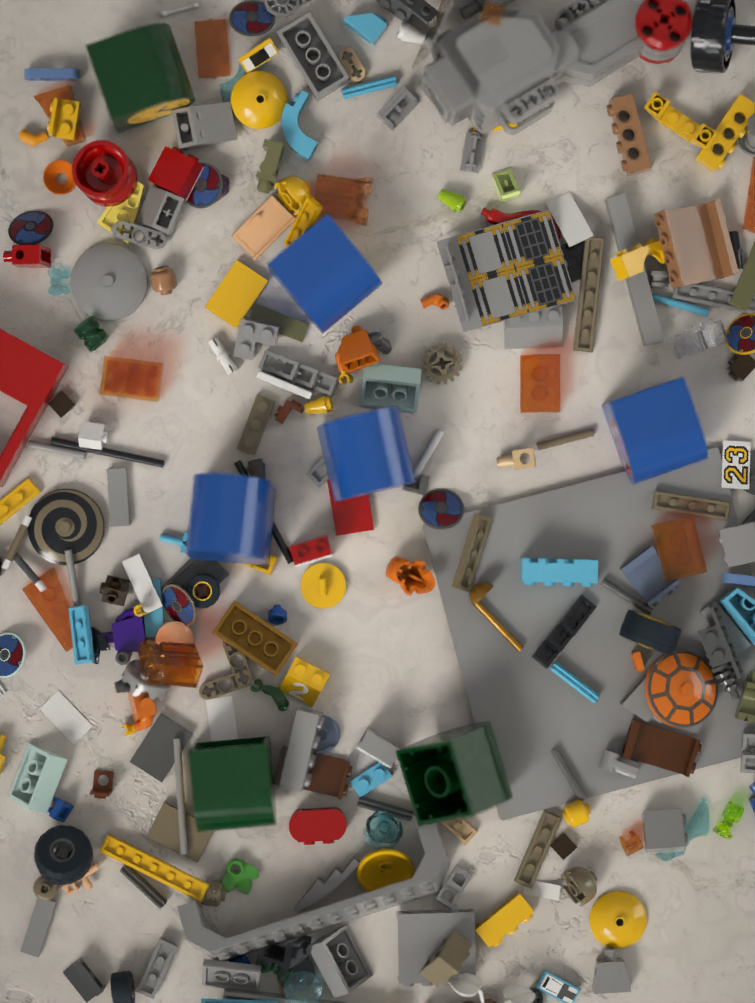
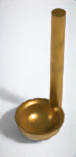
M488 582L476 583L469 593L472 605L519 652L524 646L480 602L493 588V585Z

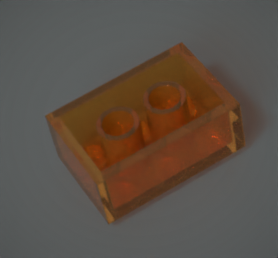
M104 356L100 395L159 403L164 364Z

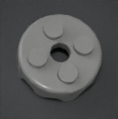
M132 660L127 664L122 674L123 682L130 684V693L134 697L142 692H147L151 700L159 697L163 701L171 686L168 674L158 663Z

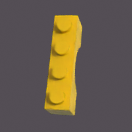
M656 237L645 241L646 246H642L640 243L630 247L632 251L622 250L616 253L617 257L610 259L618 281L643 272L644 260L647 255L655 257L661 264L665 263L662 245L659 240H656Z

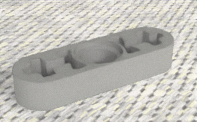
M125 221L115 222L111 227L112 235L121 240L152 249H161L166 244V236L156 230ZM121 225H123L122 228L124 230H130V227H132V229L129 234L121 233L119 235L117 227H121ZM136 230H141L144 234L141 241L136 240L134 237ZM158 235V239L161 240V243H157L155 245V241L147 239L148 237L155 238Z

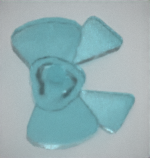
M50 269L48 271V275L51 278L48 294L51 296H59L62 293L67 295L71 288L62 286L61 279L70 278L71 275L67 270Z

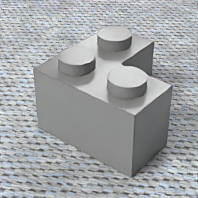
M243 316L240 320L233 356L253 360L258 342L275 346L278 341L281 324Z

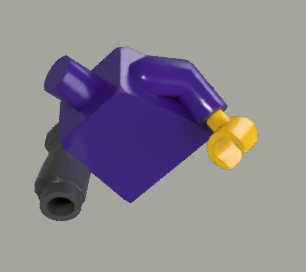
M144 603L124 610L116 617L115 623L112 624L113 631L102 633L107 637L109 643H114L115 651H118L115 660L120 665H126L130 662L132 651H148L144 615L148 612H142L141 607L145 605Z

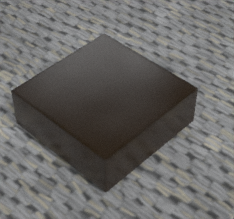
M63 391L48 403L60 418L64 417L76 406Z
M565 833L560 835L550 845L563 860L577 848Z

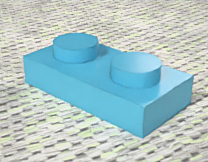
M378 762L350 780V783L359 797H362L390 779L392 775L384 764Z

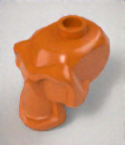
M395 556L387 564L386 577L400 584L401 589L409 596L414 591L418 594L428 593L435 587V579L428 569L425 570L426 562L422 560L411 562Z

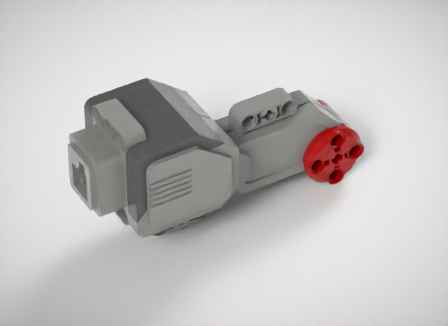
M576 0L557 13L554 22L557 31L552 34L538 13L489 8L456 29H449L436 38L431 50L434 61L424 67L421 87L445 123L449 122L451 126H454L468 117L476 131L481 134H486L501 125L507 134L515 135L552 111L558 94V85L562 82L590 87L638 57L654 64L671 62L681 52L691 31L692 16L690 7L682 0H600L601 3L595 4L592 0ZM566 18L568 23L563 24L559 19ZM508 122H511V123H513V124H517V126H516V127H510V126L508 125Z

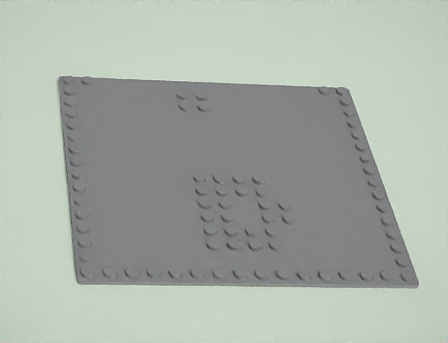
M718 448L707 449L708 458L706 460L634 485L630 482L626 472L623 471L464 513L457 525L449 529L440 530L431 528L426 524L423 525L474 723L491 722L513 794L511 799L496 806L501 820L567 804L578 799L551 753L556 748H558L586 798L679 774L637 760H633L640 763L635 779L599 768L605 749L621 755L631 719L699 739V744H702L700 754L696 755L694 760L696 763L695 770L741 758L743 731L755 732V722L752 723L735 718L740 698L733 700L730 693L724 692L723 689L726 685L720 686L719 684L723 680L722 678L717 679L718 697L712 713L702 723L693 727L675 728L663 722L660 724L653 717L646 722L619 704L643 677L646 678L647 672L654 661L665 653L648 649L619 635L628 610L637 611L645 615L648 614L601 585L605 578L645 603L620 568L647 547L653 546L657 551L656 554L680 583L677 585L678 589L670 595L666 593L662 596L663 600L656 606L650 605L653 611L648 616L682 629L674 651H690L701 656L707 663L709 662L698 631L711 626L700 611L714 600L718 603V600L732 588H739L755 600V588L722 583L723 573L752 576L749 563L728 568V564L724 560V548L719 541V530L739 525L730 489L721 488L722 459ZM654 490L731 502L728 521L652 509ZM474 513L491 518L492 522L471 588L479 582H488L493 585V588L480 602L524 646L519 652L472 605L469 598L470 592L452 587ZM520 558L598 560V583H593V587H582L581 583H574V586H562V582H555V586H544L543 582H535V585H524V582L519 581ZM583 595L597 607L562 652L557 655L547 669L544 668L531 656L576 600ZM728 615L751 644L739 656L735 657L733 655L735 662L739 661L743 669L739 679L735 671L729 674L730 676H736V680L733 683L738 682L737 692L740 696L744 680H748L751 671L755 672V646ZM640 651L645 668L644 671L638 672L635 670L631 652ZM558 662L600 695L599 699L595 703L591 702L550 670L551 666ZM732 664L726 667V669L732 668Z

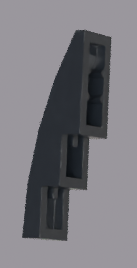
M581 595L531 657L547 669L571 638L576 635L597 606Z

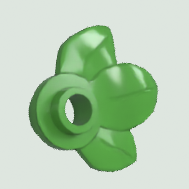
M239 858L231 859L227 864V872L222 878L223 889L228 893L236 887L240 892L249 894L252 887L251 880L259 878L258 870L253 865L245 864ZM233 865H239L240 869L235 871Z

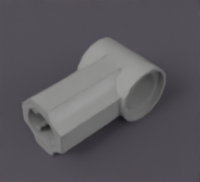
M605 749L599 768L635 779L640 763L623 758L620 754Z

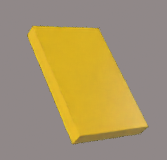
M236 260L205 308L237 329L241 318L246 316L269 281Z

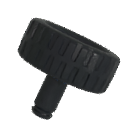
M697 0L691 30L692 67L696 72L723 74L729 67L734 44L755 45V26L736 25L735 0Z

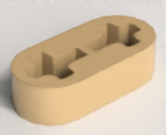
M350 48L342 49L339 53V61L350 80L354 83L362 82L366 71L356 53ZM344 53L352 55L350 57L352 64H349L347 60H342ZM352 67H355L357 71H362L360 78L352 76L354 74Z

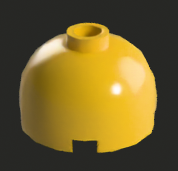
M294 175L282 178L274 186L275 189L278 188L279 193L276 195L282 205L289 212L291 210L295 211L294 215H298L307 196H311L310 184L306 180H302Z

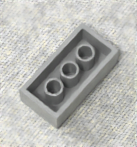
M310 12L277 31V37L316 101L321 100L350 82L348 74Z
M302 707L296 710L279 786L302 791L310 785L312 774L309 772L310 768L315 765L317 755H314V751L319 747L321 736H318L319 730L323 729L325 718L322 717L323 712Z

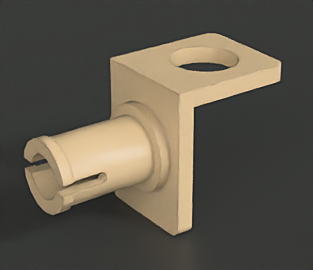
M533 448L514 450L512 455L497 457L496 459L499 469L514 466V469L518 470L536 466ZM523 453L530 455L531 459L528 464L523 462Z

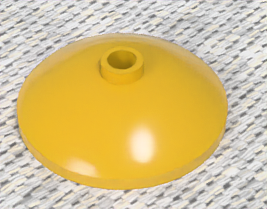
M253 71L245 74L235 83L230 101L234 115L242 124L253 129H265L275 125L282 119L286 103L288 104V95L285 86L275 75L265 71ZM257 96L263 97L262 103L257 102Z
M395 849L375 850L367 854L360 861L357 868L358 882L367 892L411 879L415 874L412 860L403 852Z
M611 891L595 901L590 911L589 923L592 933L599 942L610 948L621 949L635 944L642 937L647 925V915L644 906L634 895L625 891ZM618 919L623 920V923L621 925L616 924V921Z

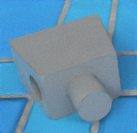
M643 677L619 704L646 722L653 717L661 724L662 722L652 713L645 697L646 678Z
M604 948V959H596L593 979L594 994L631 992L625 961L623 958H616L615 948Z

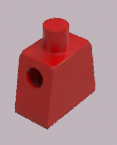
M13 245L12 251H4L3 260L4 262H12V265L22 268H51V249L42 245Z

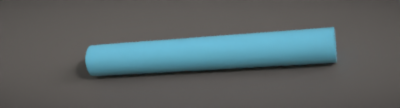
M653 294L655 302L706 317L708 315L709 309L659 294Z

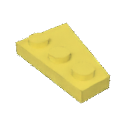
M137 181V186L131 197L120 205L108 206L97 221V224L112 233L111 227L115 222L125 221L135 224L145 186ZM121 225V227H117L119 235L121 233L129 234L132 229V227H130V230H124L122 228L123 225Z

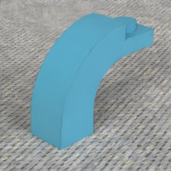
M302 90L300 94L297 93L292 101L293 107L286 103L282 113V130L285 140L292 151L309 162L318 146V142L303 134L298 126L299 115L309 99V93Z

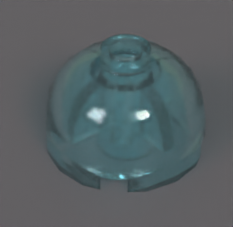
M377 811L367 819L363 833L366 842L373 849H391L401 839L403 827L399 820L397 822L393 818V814L386 811Z

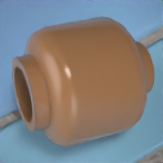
M168 266L154 268V272L150 274L153 290L160 292L161 295L171 294L172 289L177 286L174 270Z

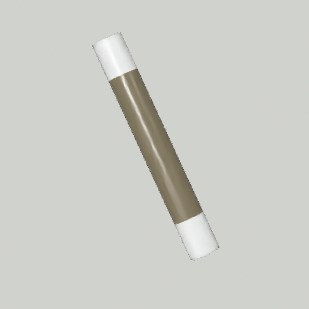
M24 516L1 568L9 569L32 520L31 517Z

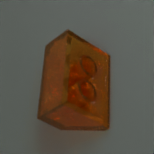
M560 354L520 355V413H559Z
M694 516L651 525L665 581L707 572Z

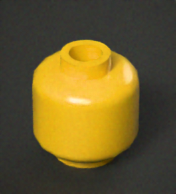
M579 799L564 805V811H562L567 826L571 825L574 828L589 822V814L592 813L588 803L584 804Z

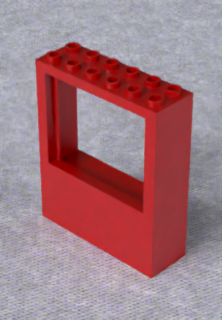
M1 329L0 391L27 405L0 455V487H3L69 366Z

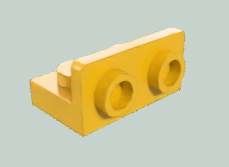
M54 97V101L50 105V112L52 114L51 121L49 120L47 124L48 135L54 138L76 141L82 103Z

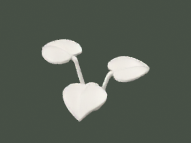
M461 973L452 976L448 983L458 994L468 997L474 996L478 992L481 1003H485L483 992L480 989L483 982L479 977L469 973ZM518 984L508 985L503 990V996L507 998L504 1003H532L536 996L531 989Z

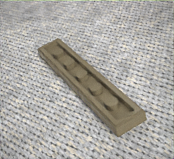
M592 236L586 239L584 243L573 351L593 353L605 238Z

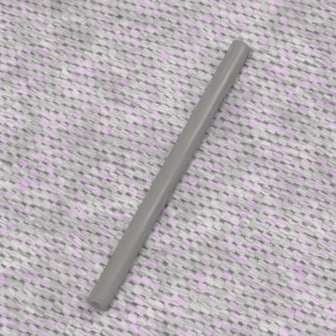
M174 738L181 854H188L181 738Z

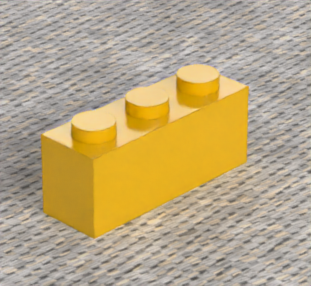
M518 891L475 926V931L489 948L492 946L496 947L503 941L502 938L505 935L513 934L522 921L524 923L529 921L533 917L532 913H534V910Z

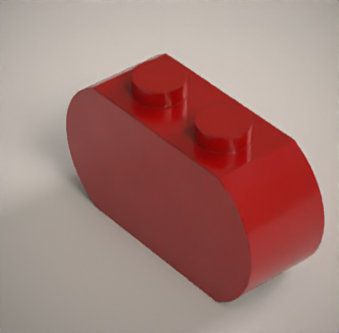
M338 807L297 809L292 814L289 822L291 836L298 842H304V845H314L315 841H323V844H332L334 840H339L344 835L347 827L346 816Z

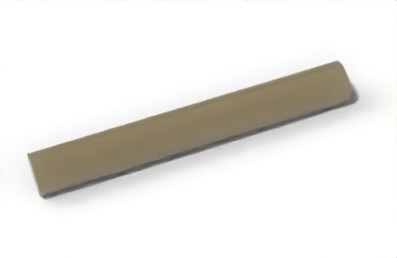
M589 429L539 442L536 445L538 450L592 437L594 434L593 430Z

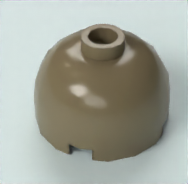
M579 866L570 868L561 874V881L565 880L566 883L563 887L575 904L580 902L582 907L595 897L597 877L592 871L589 872L587 869Z

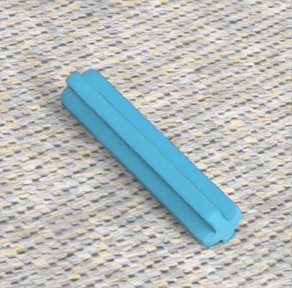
M393 75L345 87L341 90L344 99L391 88L397 86V78Z
M558 662L551 666L550 670L591 702L595 703L599 699L600 695Z

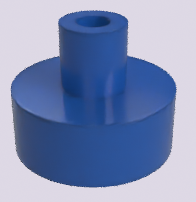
M274 605L273 609L268 611V621L275 625L285 623L287 621V611L281 608V605Z

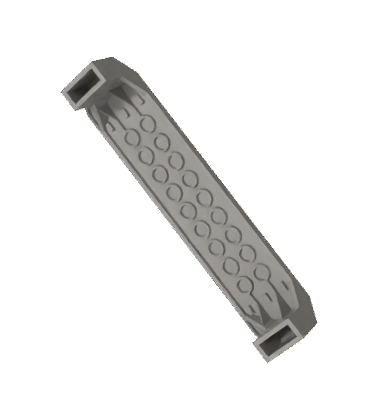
M436 823L417 828L425 855L411 879L229 938H224L208 929L203 909L195 900L177 906L185 938L193 948L213 960L228 961L244 954L247 955L303 935H309L438 893L449 866Z

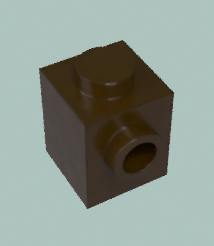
M749 354L734 355L727 362L729 364L727 368L729 371L728 375L734 381H744L755 368V360Z

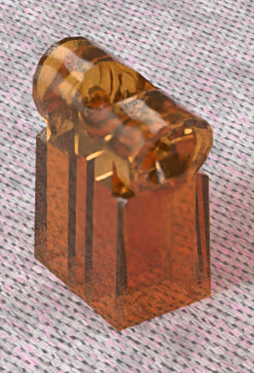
M318 174L314 198L323 206L319 216L324 217L328 214L331 218L350 220L367 226L369 210L366 205V199L371 194L373 178L350 179Z
M146 640L138 645L137 652L149 683L158 684L163 681V684L197 688L203 664L195 644L161 642L158 645L152 640Z

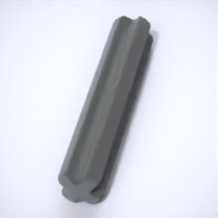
M359 797L358 807L406 821L412 820L413 811L366 797Z
M125 864L120 869V872L158 908L161 909L167 903V900L132 867Z

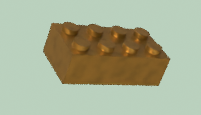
M235 600L212 632V634L275 677L298 645V643Z

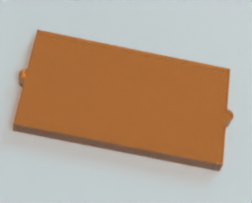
M210 18L208 21H195L199 78L213 77V79H216V77L230 76L226 19L212 20Z

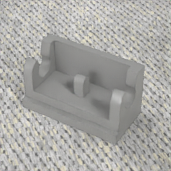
M403 86L377 113V117L393 131L419 103L416 97Z

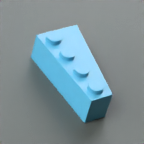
M520 558L519 581L524 582V585H535V582H543L544 586H555V582H562V586H574V583H581L582 587H593V583H598V560Z
M732 588L718 600V603L755 646V600L739 588Z

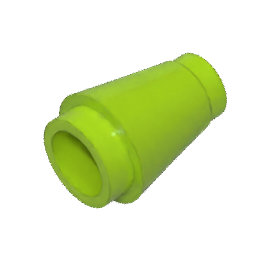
M443 188L437 197L452 211L459 213L467 202L464 195Z

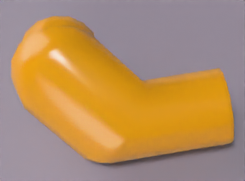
M22 129L19 132L20 140L31 146H36L49 139L45 131L36 135L28 132L27 129Z

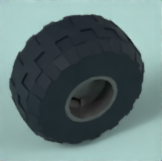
M59 825L48 829L39 837L35 845L34 859L40 874L49 882L58 885L72 884L82 879L90 870L93 862V850L88 837L83 831L74 826Z

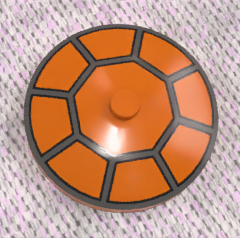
M684 650L674 651L672 655L664 654L656 659L649 668L645 679V697L652 713L661 722L675 728L693 727L706 720L712 713L718 697L717 679L711 671V666L701 656Z

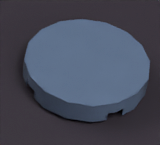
M322 715L325 718L323 729L319 730L318 736H321L320 744L314 751L319 754L333 750L340 738V729L336 721L325 715Z

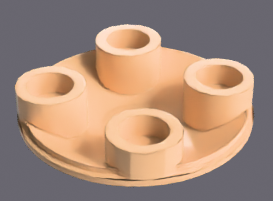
M167 621L156 634V647L165 657H183L193 646L194 636L192 630L182 622Z

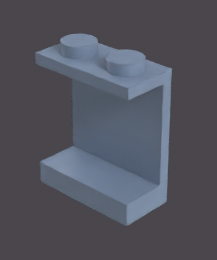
M653 546L647 547L620 568L648 606L659 604L663 600L662 596L666 593L670 595L678 589L677 585L680 583L656 554L657 551Z

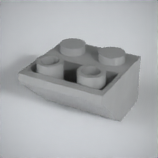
M150 186L135 222L171 237L186 201L184 198L168 191Z

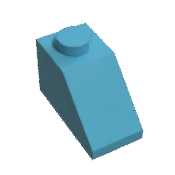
M373 13L345 16L343 19L344 25L373 47L388 28L387 20L379 14L377 16Z

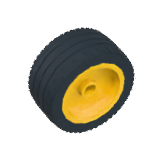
M628 610L619 635L648 649L672 655L679 641L682 629L643 613Z

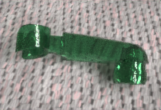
M260 679L254 681V684L259 685V687L251 685L250 689L253 692L262 691L264 694L270 695L280 711L287 710L289 701L279 688L270 685L265 686Z

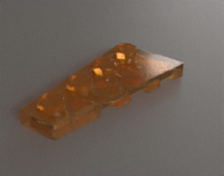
M53 567L39 577L47 587L45 591L41 592L33 582L22 590L67 652L73 648L68 610L70 606L64 595L56 570Z

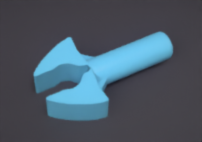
M185 532L181 538L161 534L160 541L179 545L181 548L180 553H185L187 546L183 541H187L188 533Z

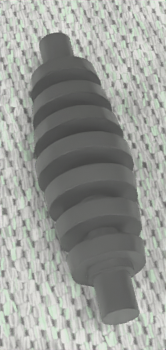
M731 662L712 668V673L720 672L715 675V678L723 679L719 684L720 686L726 685L723 689L724 692L730 693L733 700L740 698L737 692L739 684L738 682L733 683L736 680V676L729 675L734 672L733 667L726 669V667L731 665Z

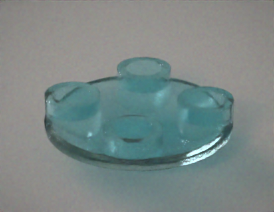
M295 972L285 982V999L288 1003H318L322 996V984L318 977L311 972Z

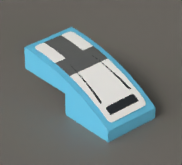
M546 970L543 971L535 986L564 1003H574L581 990L579 987Z

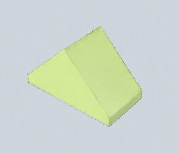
M511 169L492 174L500 203L520 196L521 193Z

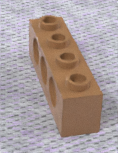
M633 93L610 99L609 105L606 107L609 117L612 116L614 122L611 124L613 134H617L619 141L616 142L618 153H622L623 160L621 161L623 172H627V176L649 171L652 166ZM619 113H626L628 120L621 121L618 116ZM630 131L633 134V139H625L623 133ZM631 149L636 150L638 157L631 158L628 151Z

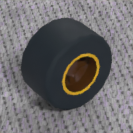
M198 574L192 577L187 582L185 588L195 607L208 608L214 605L221 593L218 581L209 574Z
M130 971L112 973L110 985L113 1003H135V986L132 973Z

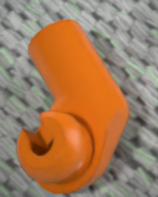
M438 293L420 300L423 308L435 305L445 310L449 307V300Z

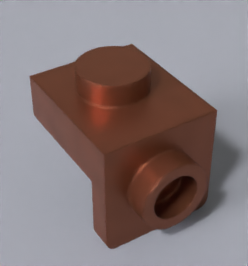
M294 399L291 402L287 400L284 406L280 405L274 415L277 418L275 420L283 424L292 408L303 413L302 404Z

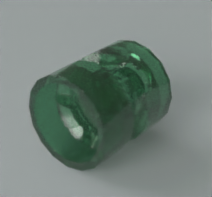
M93 316L87 318L74 329V333L80 340H84V345L90 352L98 349L110 338L104 329H99L100 324Z

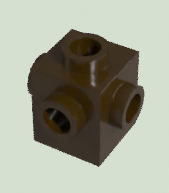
M107 575L106 582L101 583L99 593L103 594L101 602L124 607L130 580Z

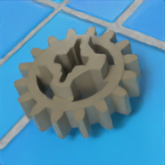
M437 343L436 349L430 346L431 352L425 351L424 354L427 356V359L423 358L421 361L426 363V365L421 368L427 370L424 376H431L430 382L436 379L439 385L440 381L443 380L446 385L447 379L453 382V375H460L457 369H462V366L458 365V363L463 360L462 358H457L460 353L459 351L453 352L454 346L448 349L447 343L443 347ZM443 351L448 352L453 358L444 356ZM436 353V360L429 363L431 356ZM440 359H443V362H451L446 364L444 369L436 365ZM455 365L452 373L448 375L447 369L449 366ZM431 370H437L440 372V376L435 375Z

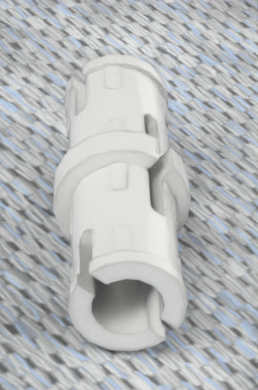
M219 337L208 343L217 356L216 360L221 362L228 376L239 370L229 356L230 352L226 351Z

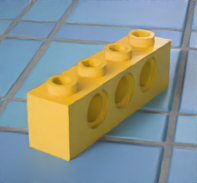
M739 94L714 130L719 135L708 150L702 148L694 160L711 172H714L716 169L720 170L726 162L724 159L726 154H731L736 148L737 144H735L737 138L742 139L747 132L746 125L748 124L749 117L755 113V103ZM736 114L742 115L744 119L742 123L736 122ZM724 130H730L733 137L731 139L726 138ZM713 146H720L722 153L719 155L715 154Z

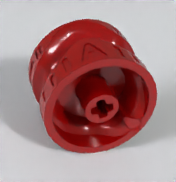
M106 140L90 142L78 151L73 160V180L78 188L95 204L104 207L117 206L129 199L134 193L138 181L136 167L117 144Z

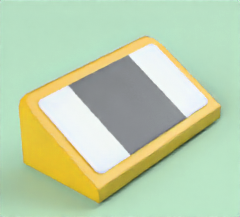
M268 38L239 57L238 60L246 73H250L279 52L272 40Z

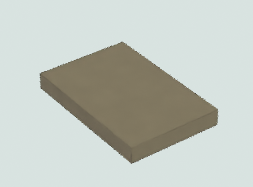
M164 802L147 837L198 863L214 831L198 833L195 817L186 813L188 854H181L178 808Z

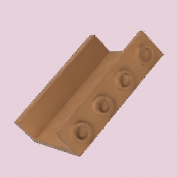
M721 199L669 211L665 209L654 214L655 225L658 229L659 241L662 245L664 261L667 265L672 289L726 278L739 273Z

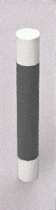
M9 545V546H7V547L5 548V550L7 551V553H8L9 548H10L11 545ZM16 552L13 560L41 592L47 589L46 585Z

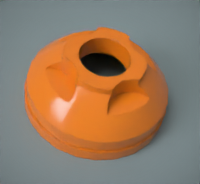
M56 160L45 168L43 182L50 192L56 195H66L75 189L76 184L73 180L72 164L70 162ZM59 174H65L68 177L67 182L63 185L58 184L56 181Z

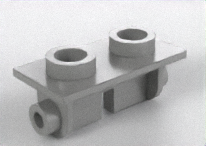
M466 132L460 170L479 173L485 135H480L479 132Z

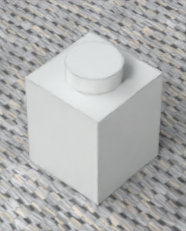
M82 421L78 437L79 447L102 450L103 443H107L108 432H105V424Z

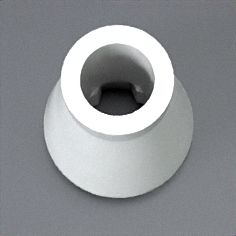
M401 23L396 37L400 38V41L423 44L426 34L408 23Z

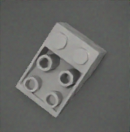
M231 102L171 110L178 147L182 151L238 140Z

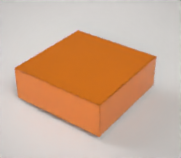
M640 651L631 652L635 670L638 672L644 671L645 668Z

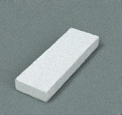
M262 371L257 374L256 378L308 400L312 397V392Z
M138 554L122 561L140 604H145L142 606L144 612L150 613L163 607L141 555Z

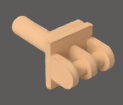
M96 863L91 865L90 870L82 879L75 883L61 886L67 892L66 896L79 890L78 882L80 881L86 890L94 887L88 876L99 870Z

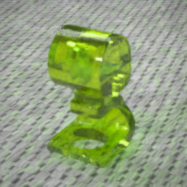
M729 801L722 812L724 819L713 828V832L727 840H731L732 834L729 833V828L732 827L733 823L739 822L744 808Z

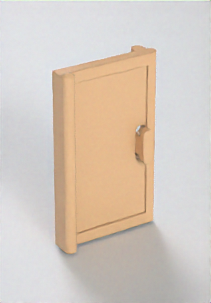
M271 195L231 236L256 260L295 221L296 217H293Z

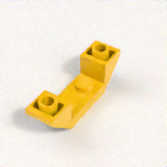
M654 92L644 106V109L661 125L690 144L708 150L719 133L704 123L699 125L670 106L671 102Z

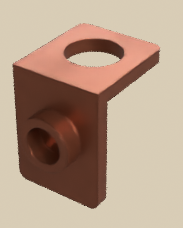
M95 770L93 788L90 791V795H95V798L106 799V796H110L114 772ZM100 775L108 777L109 782L107 785L101 786L98 783Z

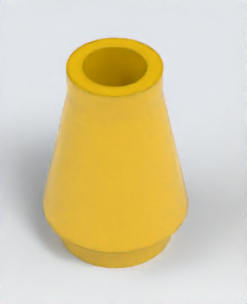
M323 395L308 403H304L306 414H328L329 411H333L331 396Z

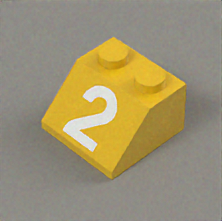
M296 656L279 690L313 707L330 673Z

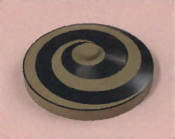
M59 489L49 492L37 501L29 515L32 520L27 529L33 548L42 558L57 565H67L64 552L66 549H72L74 564L89 559L98 550L104 538L105 520L100 507L90 496L78 490Z

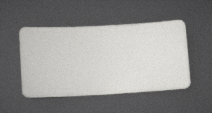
M535 881L532 889L524 886L523 894L558 901L561 886Z

